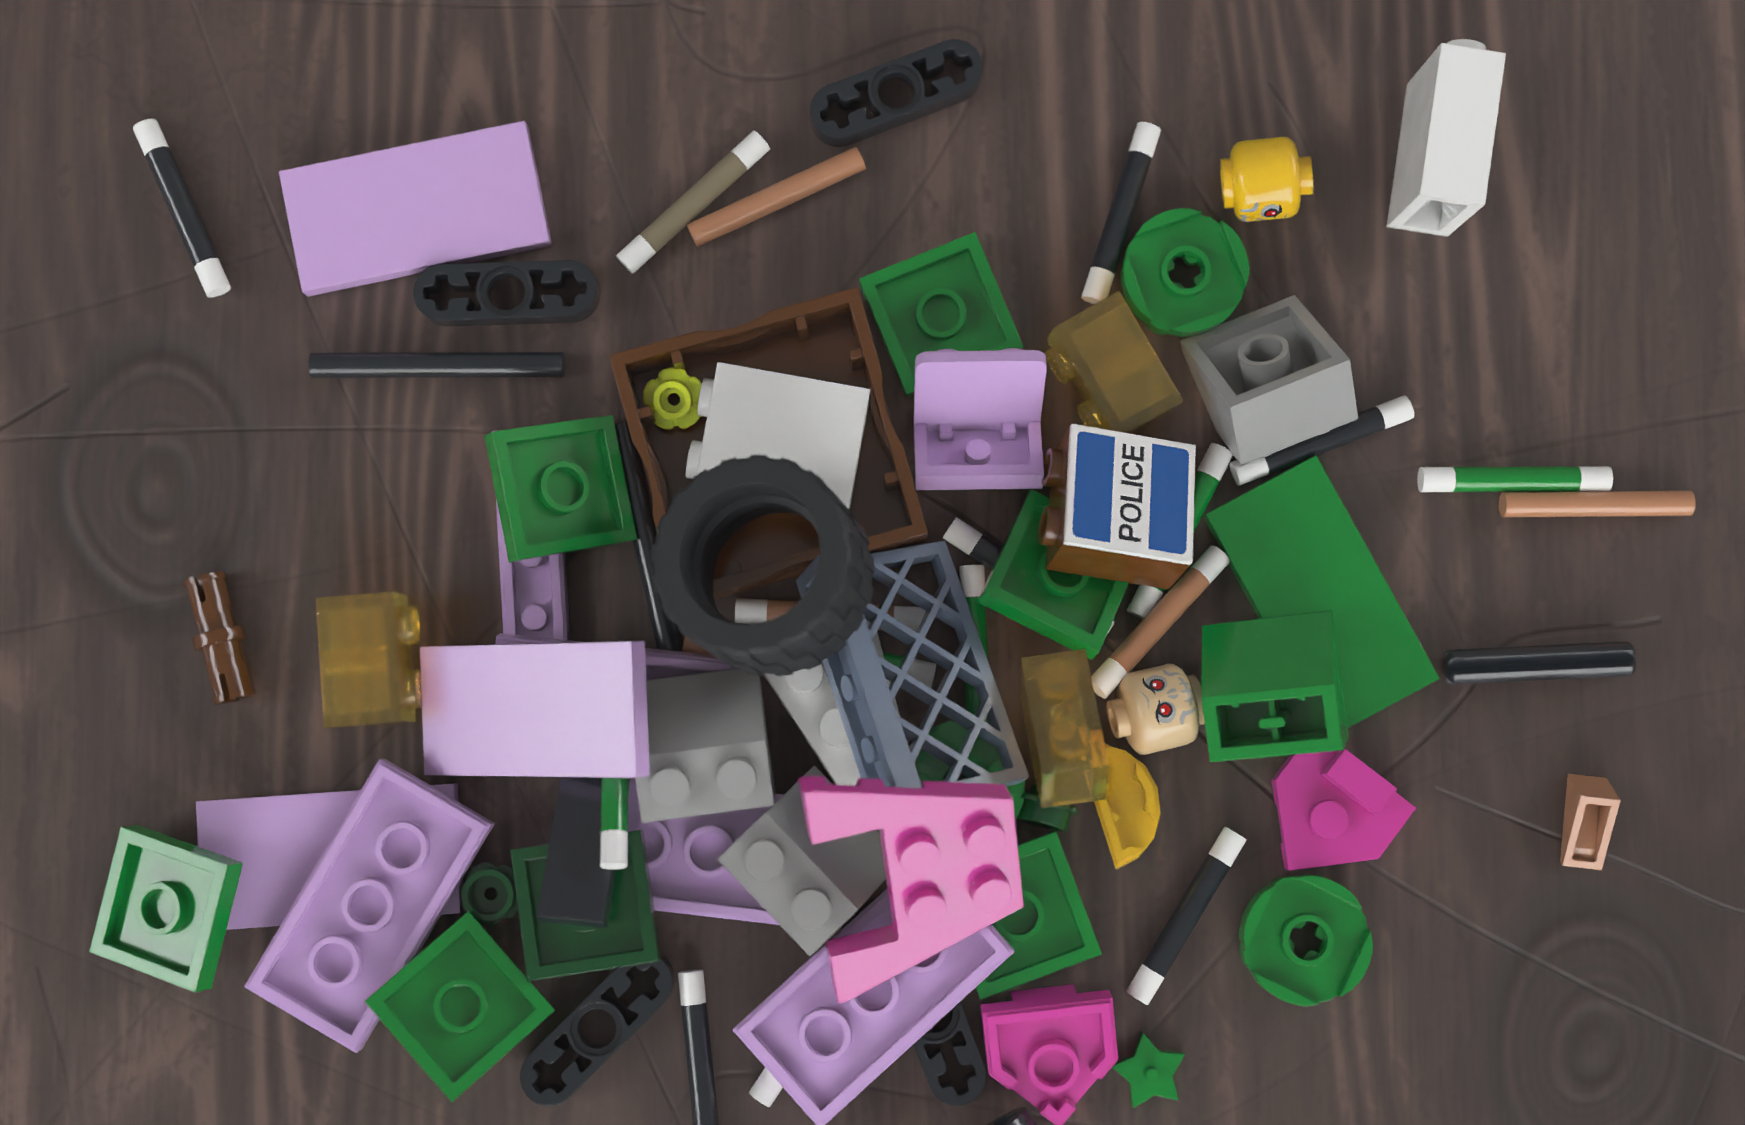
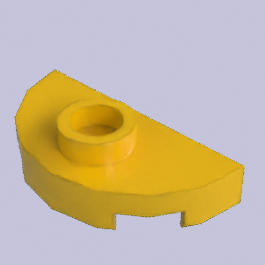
M1105 743L1076 745L1112 860L1117 870L1138 859L1155 837L1161 816L1158 787L1146 766L1127 751Z

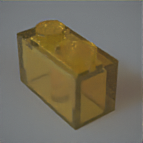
M1120 291L1052 328L1047 339L1051 348L1045 351L1047 361L1062 384L1071 381L1082 400V403L1077 405V411L1085 426L1134 434L1173 412L1183 402L1182 397Z
M392 591L316 598L324 728H351L416 722L415 708H422L421 671L419 669L412 670L411 644L419 642L420 624L416 606H408V596Z
M1086 649L1022 657L1020 695L1041 808L1105 800L1109 763Z

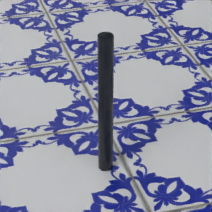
M564 352L310 353L308 363L311 378L564 377L565 374Z
M627 421L615 423L637 539L633 540L656 646L660 650L682 652L683 645L678 625L667 617L661 607L663 603L660 595L655 592L653 584L654 564L651 561L652 545L656 542L657 532L639 453L632 442Z

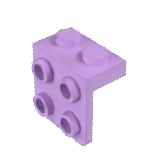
M1007 348L1001 351L941 349L923 352L916 356L913 415L916 490L1042 489L1044 466L1040 420L1047 370L1046 355L1043 352L1018 348Z

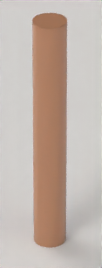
M855 146L687 224V228L696 247L702 246L866 170L865 163L858 148Z
M1692 491L1502 492L1499 497L1501 517L1691 516L1695 511L1696 505L1695 495Z

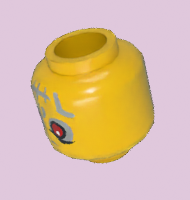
M1289 137L1240 141L1233 146L1230 158L1220 159L1224 209L1233 208L1236 217L1242 222L1293 217L1300 208L1301 195L1313 194L1311 157H1298L1296 145Z

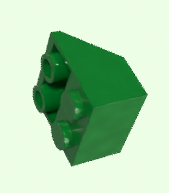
M1332 610L1202 625L1201 699L1210 762L1339 751L1344 749L1349 739Z

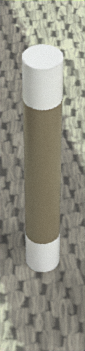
M752 131L616 255L619 261L634 274L770 150L767 142L756 131Z

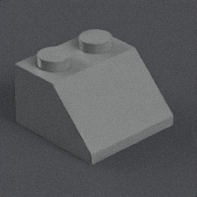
M1295 295L1225 322L1207 333L1180 340L1182 352L1214 428L1241 466L1358 419L1350 359Z
M738 667L646 679L650 775L635 778L641 823L774 806L775 785L760 675L747 673Z
M815 765L803 776L825 777ZM825 777V780H826L827 784L833 785V784ZM799 781L718 858V861L809 956L831 937L886 879L880 833L876 829L812 845L806 828Z

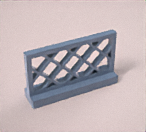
M939 541L871 553L870 555L874 558L875 573L872 574V577L889 588L878 608L872 604L867 605L863 615L865 619L858 631H854L847 639L846 645L837 654L833 653L822 660L861 778L882 779L885 787L921 788V781L914 762L920 749H923L950 766L943 782L1005 784L1006 787L1022 783L1029 778L946 542ZM820 555L813 560L796 580L801 598L808 591L814 580ZM931 561L939 583L934 597L904 579L911 565ZM899 567L896 573L890 570L891 568ZM897 593L926 611L916 632L887 614ZM935 617L955 629L960 644L954 656L925 638ZM878 628H881L909 646L899 667L877 655L873 638ZM917 652L947 670L937 691L907 674ZM956 676L976 688L981 703L975 716L946 698ZM899 688L929 705L919 728L898 716L893 700ZM938 712L967 729L958 752L928 735ZM977 736L997 748L1004 770L989 773L967 759ZM907 740L911 742L910 747L908 746ZM960 773L968 777V779L957 781Z

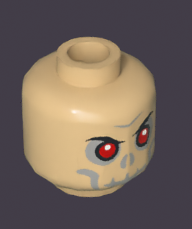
M1165 664L1126 674L1117 686L1116 699L1107 701V714L1114 736L1116 738L1126 737L1129 745L1141 755L1187 745L1196 739L1199 725L1205 724L1200 682L1196 676H1187L1181 668L1174 664Z

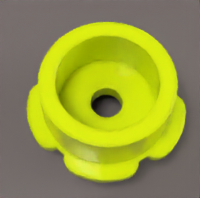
M675 367L663 369L659 372L657 379L649 380L643 391V403L646 407L650 406L656 419L653 423L666 430H670L674 426L686 429L694 425L701 417L697 414L702 385L700 380L687 375L684 369H676ZM671 393H676L680 397L678 405H671L669 403L668 397Z

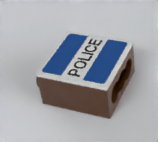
M1071 424L1056 449L1049 448L1043 462L1044 477L1042 485L1050 487L1049 506L1044 507L1038 528L1039 544L1047 545L1045 569L1170 589L1193 561L1196 445Z

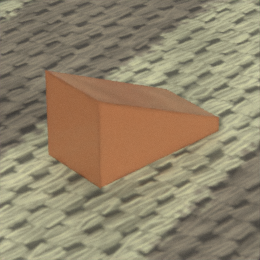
M1568 773L1560 857L1562 866L1602 870L1621 801L1607 778Z

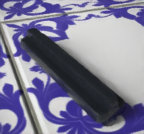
M1627 641L1448 650L1443 656V673L1446 682L1449 684L1630 676L1636 669L1635 649Z

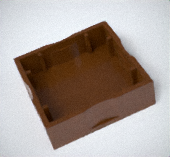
M858 287L771 310L763 316L737 327L715 331H695L609 355L632 442L641 456L651 492L653 519L656 529L662 515H665L671 506L672 498L680 489L683 490L694 480L686 478L688 453L692 440L703 442L707 417L701 416L694 425L686 429H681L679 426H674L670 430L660 428L653 423L656 419L651 407H646L643 403L644 388L649 380L658 378L661 370L670 367L684 369L687 375L698 378L701 383L704 378L714 379L717 362L870 389V401L850 511L866 533L870 542L868 545L870 554L899 549L926 541L928 531L904 447L894 430L883 391V373ZM671 393L668 401L671 405H678L680 397L676 393ZM774 513L756 518L742 526L726 542L716 561L712 586L714 600L799 577L813 560L820 555L819 534L812 523L798 514Z

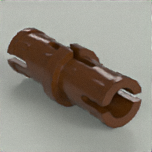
M224 571L210 572L199 575L200 580H197L196 577L184 580V588L187 589L198 635L192 638L195 651L199 650L203 653L214 697L212 699L213 704L222 705L239 701V697L247 699L255 696V688L252 687L241 641L247 639L244 626L236 624L226 584V573Z

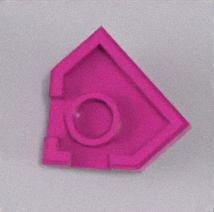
M1346 749L1289 755L1271 779L1282 843L1280 844L1284 869L1288 871L1379 859L1416 809L1415 806L1395 792L1397 790L1395 786Z
M1074 984L1010 991L1011 1001L980 1004L988 1074L1008 1090H1014L1039 1110V1113L1054 1125H1063L1076 1110L1075 1104L1098 1078L1102 1079L1118 1061L1113 998L1110 990L1077 993Z

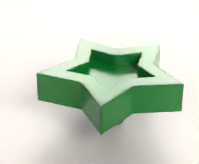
M1142 1031L1132 1055L1118 1060L1112 1067L1129 1082L1131 1107L1134 1109L1154 1095L1179 1101L1173 1075L1185 1054L1178 1051L1158 1050Z

